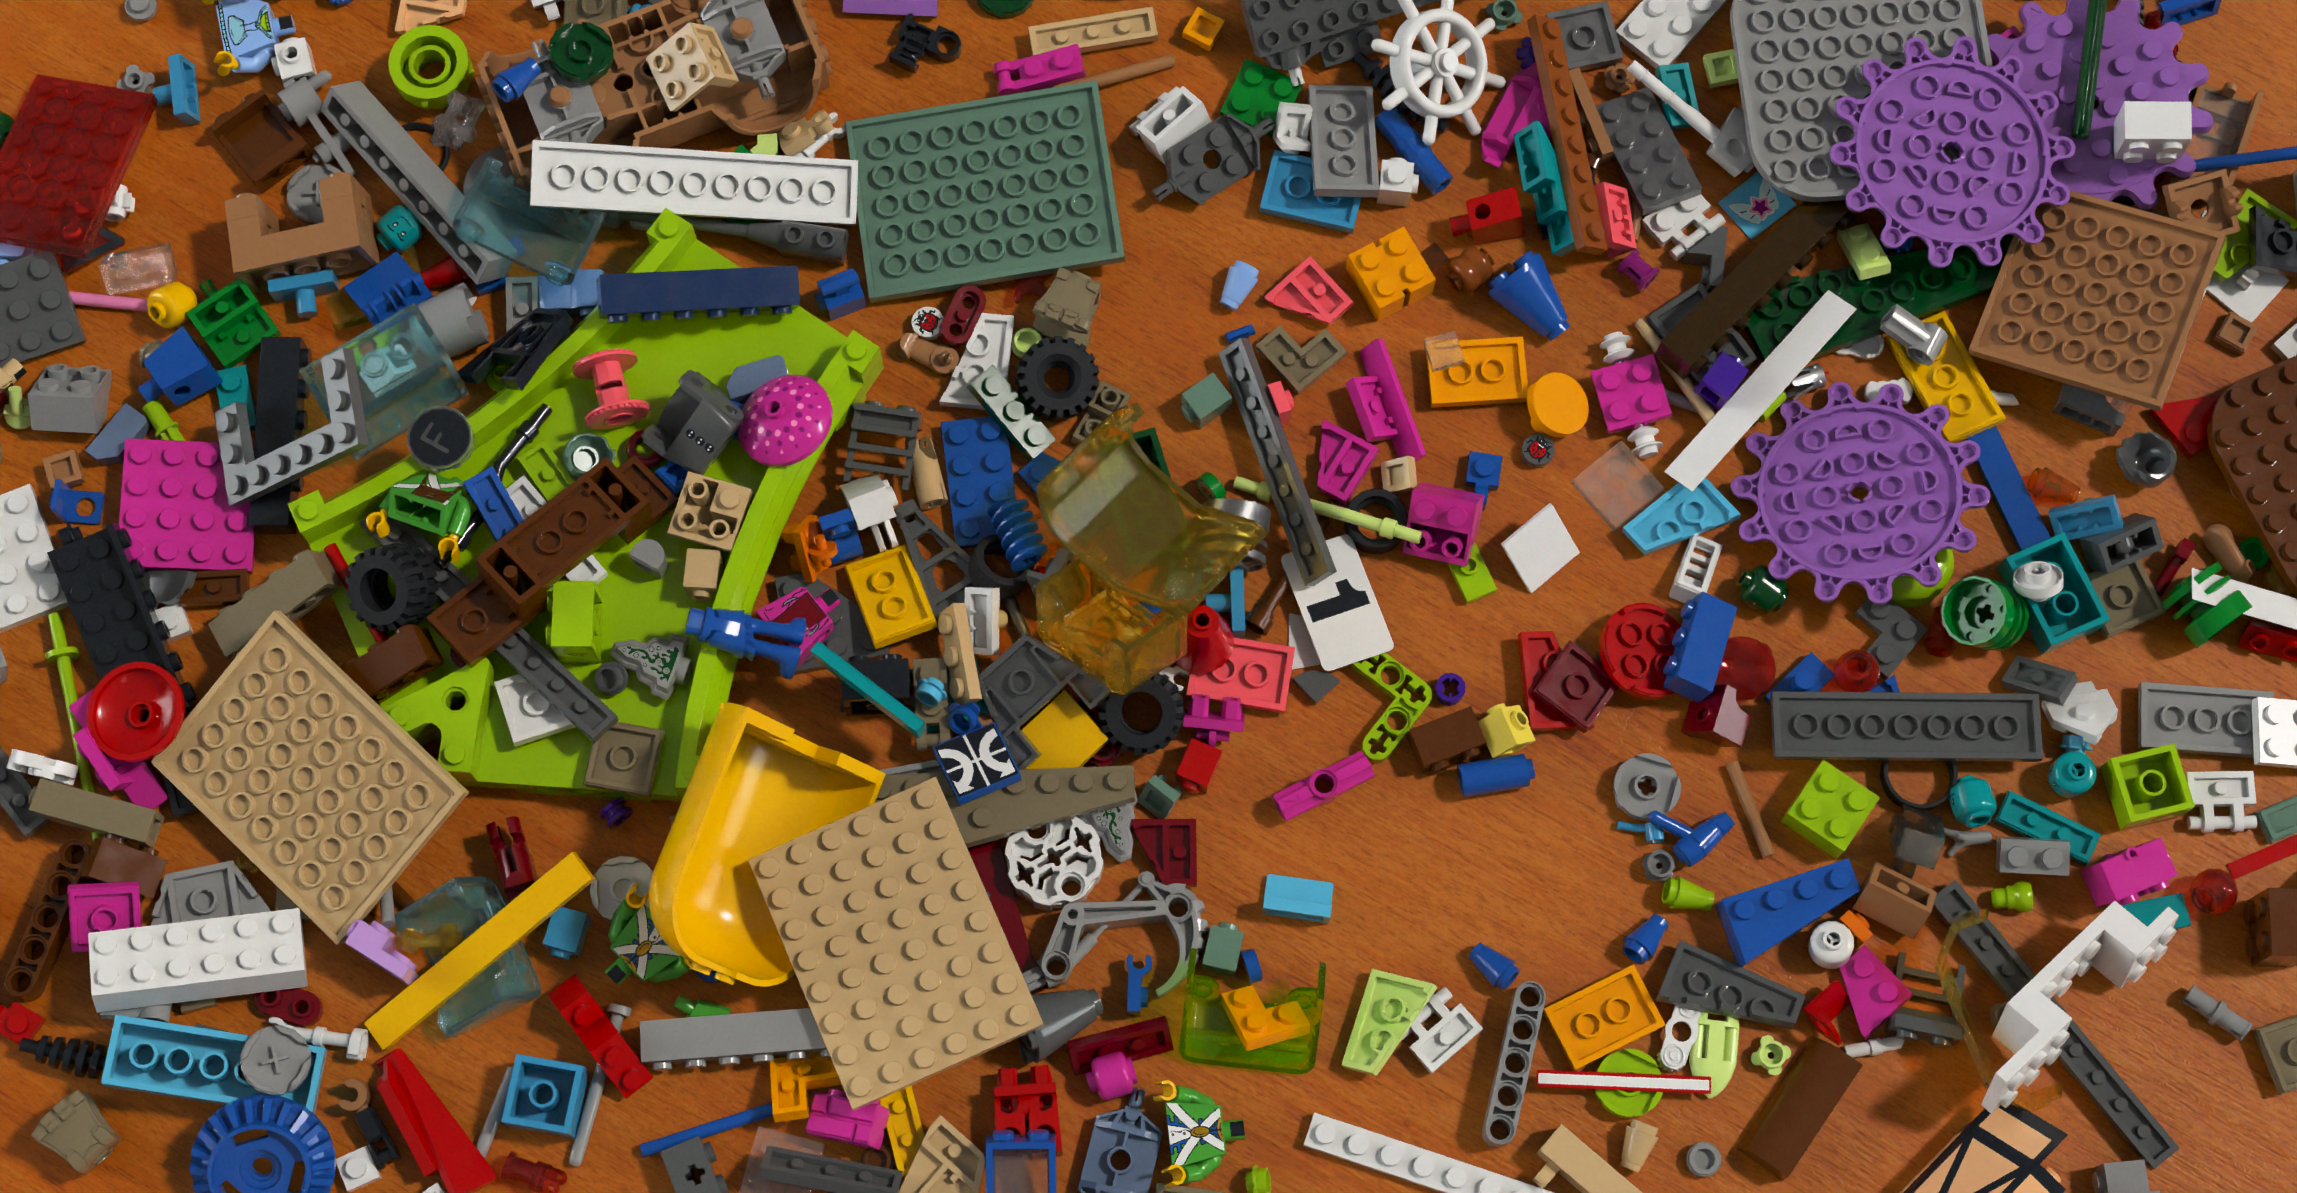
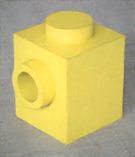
M1505 703L1495 705L1486 711L1488 716L1478 721L1492 758L1512 755L1536 741L1530 729L1528 718L1520 705L1506 707Z

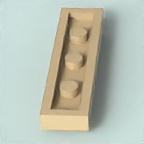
M1153 6L1028 27L1033 56L1077 43L1081 53L1158 40Z

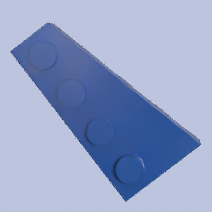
M1848 858L1724 898L1715 907L1736 964L1743 968L1759 956L1853 898L1861 889Z

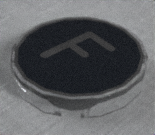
M448 406L430 407L420 412L411 421L406 433L407 447L414 461L424 469L433 472H445L444 470L460 467L470 457L475 445L473 429L467 417L457 409Z

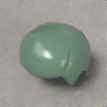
M591 433L578 434L566 443L563 463L570 475L578 479L605 457L614 464L616 452L609 446L606 438L603 436H595Z

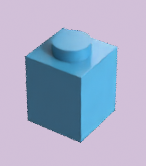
M561 907L551 915L542 943L547 950H551L550 956L569 961L570 956L580 958L592 920L587 913Z

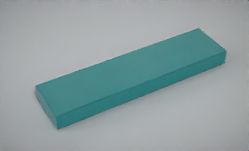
M817 641L810 650L814 660L919 739L925 732L924 720L823 643Z

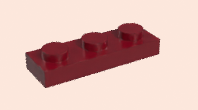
M1166 1015L1067 1041L1075 1076L1091 1072L1092 1060L1110 1053L1122 1052L1126 1058L1131 1057L1132 1061L1174 1050Z

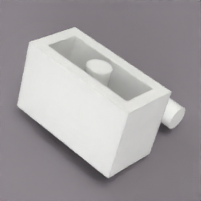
M1175 86L1170 92L1162 93L1157 98L1158 102L1149 110L1141 111L1136 116L1137 120L1128 127L1136 137L1140 135L1146 149L1164 165H1166L1167 149L1212 122L1203 102L1184 86L1181 88Z

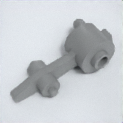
M323 70L308 80L305 77L298 81L291 78L283 83L285 89L277 93L282 102L278 105V108L288 122L294 120L299 128L310 122L323 141L314 147L317 152L312 156L317 163L322 160L324 164H327L335 159L345 173H350L353 177L357 175L343 154L352 148L351 144L340 132L331 137L318 118L322 114L320 109L323 103L315 90L331 80V73Z

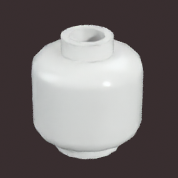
M1826 921L1819 924L1813 930L1808 942V952L1812 960L1818 966L1826 969H1836L1843 966L1850 959L1854 949V937L1851 931L1844 924L1837 921Z

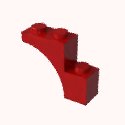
M576 974L548 994L560 1014L575 1031L589 1053L625 1099L653 1079L651 1073L641 1063V1060Z

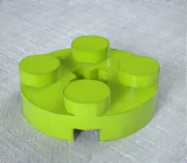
M1624 1049L1610 1054L1600 1063L1596 1072L1661 1075L1656 1061L1647 1053L1637 1049ZM1595 1089L1594 1091L1595 1097L1602 1106L1611 1114L1621 1118H1639L1658 1104L1663 1092L1652 1091L1625 1092L1624 1090Z

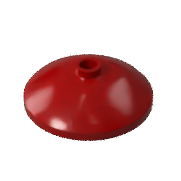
M131 662L110 671L95 687L87 708L88 729L98 748L108 756L125 762L144 761L160 754L173 742L182 726L185 714V701L182 689L172 674L152 663ZM149 712V718L143 722L144 714Z

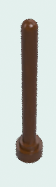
M1329 500L1327 502L1329 504L1339 506V503L1336 500ZM1323 515L1318 516L1317 520L1322 533H1324L1333 518ZM1285 570L1262 606H1257L1255 610H1251L1245 619V625L1262 636H1266L1273 625L1272 619L1274 618L1272 613L1290 586Z

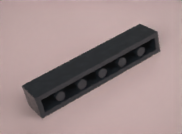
M261 337L254 438L255 459L301 438L302 430L307 429L308 415L307 411L304 410V399L309 398L310 383L306 379V368L311 367L312 352L301 337ZM301 477L250 502L248 525L252 530H255L256 534H296V522L288 503L298 499V492H303L304 478Z

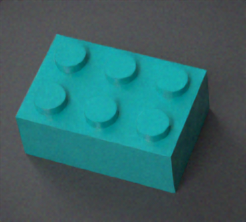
M2065 532L2006 557L1996 568L2003 582L2013 586L2015 570L2030 562L2043 561L2054 564L2062 570L2064 584L2063 589L2058 594L2042 602L2032 601L2024 597L2029 611L2027 628L2041 655L2099 631L2110 621Z

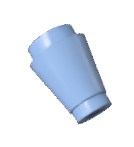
M1236 260L1234 266L1229 267L1222 298L1219 303L1231 310L1237 311L1239 305H1241L1258 282L1256 277L1259 271L1245 262Z

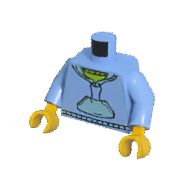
M202 0V2L206 5L213 4L215 0ZM218 0L219 5H216V11L224 51L218 52L213 60L214 63H222L217 70L220 76H227L231 69L235 73H259L271 62V58L276 57L274 45L280 43L279 37L296 33L292 15L275 18L269 4L262 0Z

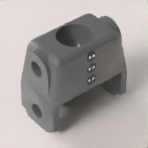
M688 370L679 379L678 383L681 386L666 404L658 425L651 424L641 434V437L644 439L643 442L662 457L680 465L689 472L704 475L741 425L744 414L718 386L698 371Z

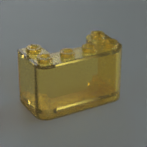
M1093 548L1036 584L1037 632L1042 640L1051 643L1066 658L1072 659L1083 667L1089 675L1095 676L1106 684L1112 692L1126 695L1187 654V613L1175 605L1167 611L1163 609L1157 614H1153L1118 588V575L1115 573L1109 575L1103 566V562L1107 561V555L1097 548Z

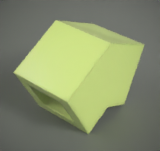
M777 133L757 135L758 144L750 150L752 154L780 155Z

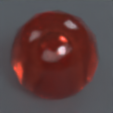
M1852 649L1843 653L1837 659L1834 665L1833 676L1837 685L1846 692H1868L1876 686L1880 678V666L1876 658L1867 651Z
M2209 868L2198 873L2190 887L2193 904L2200 911L2209 915H2220L2231 910L2239 894L2236 881L2228 872L2221 869Z

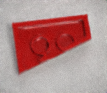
M1520 632L1518 634L1524 705L1531 731L1578 730L1531 694L1562 651L1554 632ZM1592 724L1588 730L1594 728V724Z

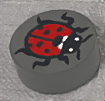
M1543 434L1528 436L1521 448L1523 461L1533 468H1542L1548 465L1555 452L1552 440Z

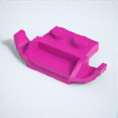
M1536 61L1510 79L1488 124L1482 132V160L1498 170L1502 166L1511 147L1516 148L1514 134L1529 124L1539 121L1549 141L1552 137Z

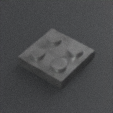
M1608 1L1546 13L1545 17L1556 19L1559 22L1569 70L1579 67L1581 71L1622 63L1623 54Z

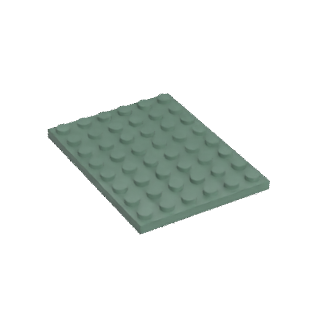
M1097 80L845 121L850 160H858L857 213L868 295L871 303L954 290L962 286H979L1057 273L1060 267L1071 271L1126 262Z

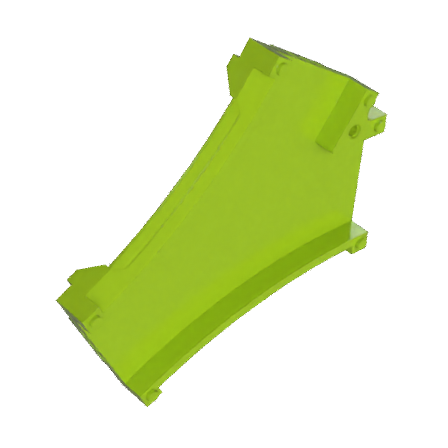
M665 208L646 232L650 245L626 273L741 267L696 238L692 224ZM597 305L557 343L522 391L505 387L473 413L465 417L471 429V442L467 452L459 461L447 467H431L422 464L411 453L386 469L372 474L325 499L320 491L316 490L288 503L301 535L308 542L311 550L325 553L324 548L326 546L336 543L349 566L350 563L356 562L355 557L359 553H364V550L380 546L361 528L360 522L382 503L394 483L407 480L424 472H431L448 479L457 477L462 482L472 478L493 465V462L517 435L516 429L524 420L528 421L543 403L548 405L553 412L538 429L539 434L533 442L527 443L507 466L502 483L507 489L524 475L544 498L518 461L517 457L545 439L565 467L563 453L566 443L575 435L591 433L595 436L606 438L609 446L616 452L614 465L618 468L628 460L626 443L629 437L636 431L646 429L651 424L658 425L666 404L681 386L678 383L679 379L688 370L701 373L718 386L729 400L730 397L726 384L736 367L775 355H780L784 358L789 375L806 376L820 384L831 400L833 417L825 440L810 456L788 466H767L751 458L742 447L740 441L731 438L716 461L704 473V476L750 488L753 491L754 499L737 536L732 552L668 535L667 531L675 511L674 508L629 545L617 534L592 554L609 575L597 584L603 597L601 663L561 664L618 716V722L665 731L666 734L651 798L585 786L583 782L593 742L577 727L515 747L494 682L517 675L518 673L495 651L473 668H470L468 665L462 668L457 667L450 656L451 647L428 623L427 616L424 617L422 622L414 625L429 629L444 664L380 704L381 708L421 746L433 740L441 741L438 763L462 786L515 789L520 793L603 799L624 797L625 800L651 802V799L682 802L721 702L724 704L728 702L739 658L732 653L710 646L705 643V640L703 642L698 641V636L686 634L685 627L689 610L692 607L705 611L706 607H711L712 609L744 610V613L752 614L755 601L780 540L782 530L818 458L833 432H837L853 418L855 402L864 403L866 393L884 369L879 346L854 330L846 337L800 306L792 309V314L780 316L772 315V310L759 311V316L740 317L739 312H727V317L708 319L706 313L694 314V319L674 320V315L661 316L660 321L641 322V317H628V322L610 324L608 323V318L599 319ZM618 348L634 351L638 361L632 368L624 371L623 375L625 383L629 388V399L648 402L650 406L649 414L636 423L616 429L596 430L589 428L585 423V416L600 406L593 379L575 377L573 374L574 364L581 358L599 351ZM642 442L637 448V453L641 456H649L654 453V450ZM664 458L658 466L649 470L655 474L657 469L670 462V460ZM466 494V497L470 500L471 515H472V514L474 513V511L476 510V507L474 506V504H473L472 500L470 499L469 495ZM484 522L470 537L471 543L463 552H460L461 556L458 562L453 563L451 560V563L471 581L479 576L475 558L496 543ZM411 525L437 550L438 543L442 539L449 537L447 533L441 536ZM644 539H652L663 547L668 559V568L662 579H658L633 565L629 553L637 542ZM687 548L721 550L725 559L724 573L716 597L712 598L709 602L693 600L683 588ZM388 575V588L390 594L395 599L396 586L392 577ZM564 576L559 581L569 580L566 578V576ZM344 586L334 593L332 598L358 656L361 657L368 652L367 649L375 644L376 641L365 622H360L356 618V610L351 611L348 605L351 603L350 597H346V588ZM553 587L547 589V593L548 591H553ZM437 599L436 605L431 606L432 610L435 611L443 603ZM546 609L523 627V629L559 661L556 654L551 652V644H546V625L552 624V612H548V609ZM397 629L386 631L388 637L394 636V632ZM672 634L690 638L686 658L693 659L690 678L686 685L676 684L668 701L652 695L650 687L640 683L636 672L626 669L628 684L623 692L616 695H608L597 687L595 675L598 668L605 662H618L610 654L614 642L636 640L646 643L654 637L668 639ZM466 699V703L462 709H450V707Z

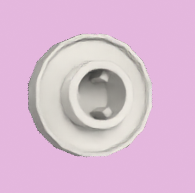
M2043 561L2030 562L2018 567L2013 575V588L2015 591L2032 601H2045L2063 589V572L2058 566Z

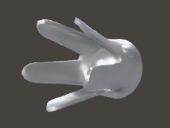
M1819 363L1803 368L1792 381V385L1796 387L1785 392L1786 398L1795 396L1793 398L1794 401L1812 389L1825 387V375H1828L1829 372H1824Z

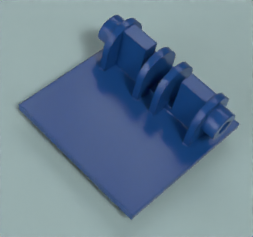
M397 251L343 287L379 333L411 312L417 304L433 297V294L424 285L425 282L418 272L415 273Z

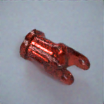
M511 1151L503 1166L501 1180L504 1182L512 1180L528 1186V1190L536 1193H559L560 1186L564 1185L567 1181V1174L542 1161L534 1163L520 1158L516 1152ZM557 1175H561L562 1179H558ZM548 1186H552L554 1190H549Z

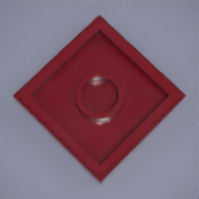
M1570 640L1531 694L1582 733H1585L1608 703L1618 686L1611 680L1600 662Z

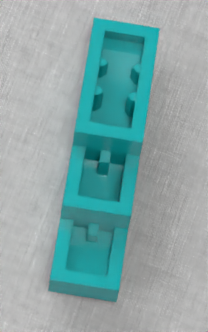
M1534 121L1514 134L1523 192L1533 194L1537 222L1547 225L1552 254L1562 257L1575 249L1555 151L1541 123Z

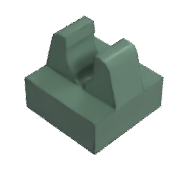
M1164 774L1158 777L1154 775L1147 782L1138 798V803L1159 819H1166L1182 792V788L1179 785L1173 789L1165 783L1168 777Z

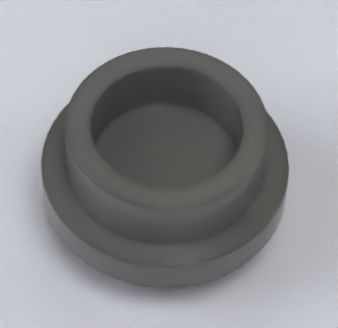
M605 662L598 668L595 682L603 693L616 695L623 692L627 687L628 673L619 662Z

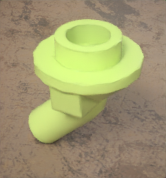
M11 386L8 388L9 404L4 406V418L12 428L18 430L26 429L31 426L28 399L22 397V388L20 386Z

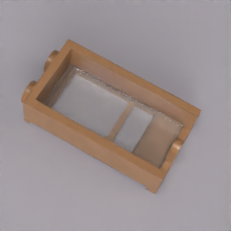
M2230 82L2225 83L2221 90L2206 85V83L2192 89L2189 101L2194 107L2208 111L2214 119V124L2207 133H2192V140L2185 152L2193 159L2244 153L2264 93L2258 91L2250 101L2234 95L2237 85ZM2239 167L2224 168L2227 171L2230 186H2233ZM2216 170L2194 172L2187 178H2180L2172 173L2164 172L2160 182L2170 184Z

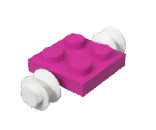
M1622 332L1610 333L1604 337V341L1599 347L1608 351V355L1603 358V361L1612 365L1591 371V378L1608 435L1634 428L1635 430L1627 438L1629 442H1635L1636 448L1631 451L1632 455H1639L1640 459L1651 458L1659 453L1658 449L1663 446V443L1655 441L1654 438L1659 433V429L1647 426V424L1672 417L1654 354L1629 360L1635 353L1634 349L1627 348L1626 346L1631 337L1623 335Z

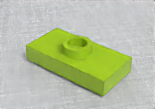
M1475 542L1467 566L1447 563L1466 605L1496 593L1495 583Z

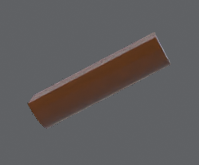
M1811 1037L1736 1149L1783 1181L1788 1178L1863 1065L1836 1046L1822 1039Z

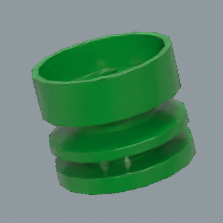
M2216 562L2211 566L2198 569L2202 570V572L2193 579L2199 585L2213 574L2219 573L2223 567L2219 562ZM2192 574L2175 586L2168 598L2161 603L2165 610L2172 608L2178 603L2182 605V608L2172 616L2174 621L2190 615L2193 620L2183 632L2196 648H2199L2243 616L2244 612L2253 607L2240 590L2227 595L2216 606L2193 600ZM2227 575L2204 592L2209 595L2222 588L2232 578Z
M1971 576L1962 578L1950 587L1943 598L1941 617L1943 626L1949 636L1959 643L1998 651L2007 649L2020 640L2027 629L2029 611L2024 597L2018 594L2010 584L1984 577ZM1990 612L1994 614L1993 619L1989 617Z

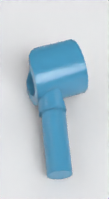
M1618 821L1617 829L1645 833L1646 843H1662L1664 841L1663 829L1651 822L1634 824Z

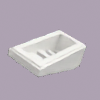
M1699 535L1691 537L1671 586L1669 597L1685 603L1688 599L1692 600L1702 591L1707 593L1723 545ZM1696 549L1704 553L1710 554L1711 557L1707 558L1705 556L1693 552V550ZM1692 561L1707 568L1704 569L1689 562ZM1685 573L1690 574V575H1692V576H1694V577L1700 578V579H1702V581H1699V580H1697V579H1694V578H1692V577H1689V576L1685 575Z

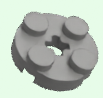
M1642 753L1626 760L1619 767L1613 779L1612 789L1616 806L1631 818L1640 821H1649L1648 814L1654 810L1664 815L1669 813L1678 802L1681 793V782L1671 763L1665 758L1652 753ZM1645 779L1651 780V786L1656 788L1655 793L1650 792L1648 795H1643L1642 790L1638 788V783H1643Z

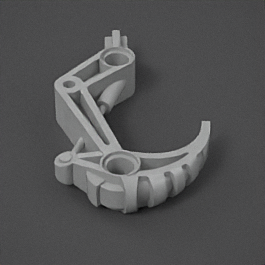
M1142 872L1138 877V885L1123 901L1073 902L1065 905L1040 960L1036 961L1037 967L1022 973L1030 992L1044 985L1048 989L1053 986H1063L1071 977L1072 969L1097 944L1098 936L1105 929L1165 922L1177 942L1179 961L1171 978L1155 990V996L1157 999H1160L1183 982L1188 976L1189 971L1194 969L1200 959L1198 954L1203 952L1206 941L1202 937L1208 933V921L1201 918V914L1205 911L1206 907L1202 900H1198L1192 891L1186 889V884L1174 883L1164 885L1155 881V877L1151 872ZM1141 891L1147 892L1151 898L1150 901H1132ZM1176 903L1181 904L1186 908L1187 913L1184 916L1175 917L1169 912V907ZM1094 931L1092 934L1087 933L1080 941L1083 932ZM1057 961L1061 962L1066 970L1061 975L1056 976L1048 972L1047 966L1051 962Z

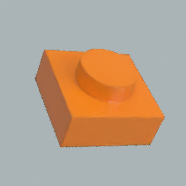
M1848 910L1837 920V922L1844 924L1851 931L1856 948L1860 947L1873 935L1869 930L1870 925L1867 920L1857 912L1853 914Z

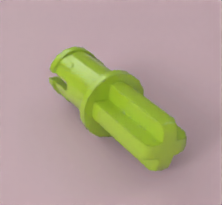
M155 399L142 408L141 411L156 431V439L185 441L178 430V422H173L161 404L160 399Z

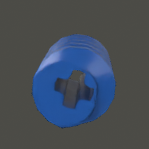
M1004 498L992 503L987 512L992 518L991 522L994 528L997 529L996 534L1001 540L1003 550L1006 551V558L1008 562H1011L1010 567L1012 571H1024L1036 565L1041 557L1047 553L1048 548L1045 544H1040L1044 539L1042 534L1035 533L1039 528L1037 522H1030L1033 520L1034 515L1032 511L1027 510L1029 507L1028 501L1025 499Z

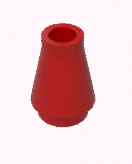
M451 255L421 272L424 284L429 290L435 287L466 283V279L471 278Z

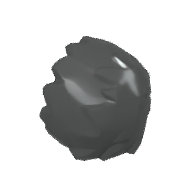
M2135 432L2133 437L2124 438L2121 447L2116 450L2117 462L2124 477L2135 486L2143 488H2153L2160 485L2172 475L2177 462V455L2171 442L2155 432Z

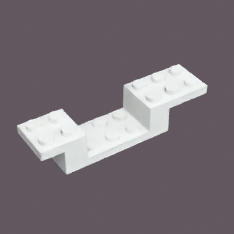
M2114 901L2006 1004L1992 1035L2015 1055L1995 1073L1981 1106L1991 1114L2000 1105L2004 1108L2008 1107L2019 1093L2016 1090L2022 1084L2028 1087L2040 1074L2039 1068L2044 1063L2048 1066L2051 1065L2061 1054L2062 1050L2060 1047L2070 1036L2067 1029L2073 1018L2050 1000L2055 994L2061 997L2072 985L2071 979L2076 974L2082 977L2091 966L2120 989L2129 980L2135 983L2147 970L2145 965L2150 960L2156 963L2167 951L2168 947L2166 944L2177 932L2173 927L2179 915L2170 907H2167L2147 927Z

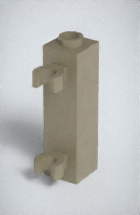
M40 778L38 786L32 788L28 799L29 811L40 818L105 836L107 834L116 835L126 839L127 842L154 849L165 818L154 809Z

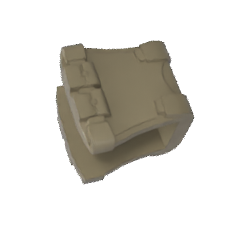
M1060 267L1051 286L1040 300H1037L1032 310V313L1038 316L1034 320L1032 329L1039 332L1044 338L1053 339L1054 336H1062V339L1067 340L1070 337L1075 339L1074 343L1078 345L1082 343L1087 347L1090 342L1092 321L1101 299L1102 283L1091 280L1089 276L1077 271L1071 273L1070 270Z
M77 1090L57 1103L39 1121L31 1136L39 1144H43L62 1156L78 1172L89 1174L96 1164H101L114 1151L113 1147H116L123 1139L103 1117L95 1103L96 1100L88 1092L83 1094L80 1090Z

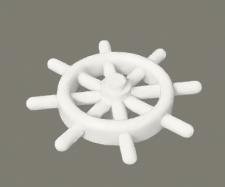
M1398 0L1407 20L1397 30L1393 42L1374 39L1371 43L1374 51L1390 55V72L1396 90L1383 100V108L1385 110H1392L1403 101L1412 111L1425 117L1423 142L1426 145H1432L1435 142L1438 119L1460 115L1471 135L1476 136L1480 134L1481 127L1471 107L1481 96L1485 85L1500 89L1506 84L1504 77L1487 72V54L1481 39L1495 28V21L1492 18H1487L1474 27L1463 15L1453 11L1454 0H1441V8L1418 12L1412 0ZM1430 23L1438 24L1436 43L1426 27ZM1451 31L1458 41L1448 48ZM1416 36L1425 52L1412 49ZM1465 53L1467 65L1458 62V57ZM1453 75L1465 78L1462 90H1460ZM1430 80L1427 98L1419 88ZM1443 85L1452 100L1446 105L1440 104Z

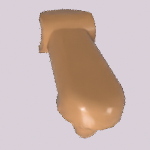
M905 333L900 339L897 346L898 357L905 360L911 358L937 374H950L954 372L959 364V355L950 346H942L919 339L920 335L917 333Z
M2222 524L2209 526L2203 535V543L2206 549L2228 572L2227 575L2232 580L2245 583L2255 572L2252 560H2245L2234 542L2233 534L2229 528Z

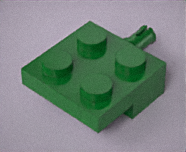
M239 278L219 291L211 279L205 280L211 291L207 289L203 282L199 285V288L204 292L207 299L186 312L225 369L236 366L260 350L261 337H279L282 335L246 283Z

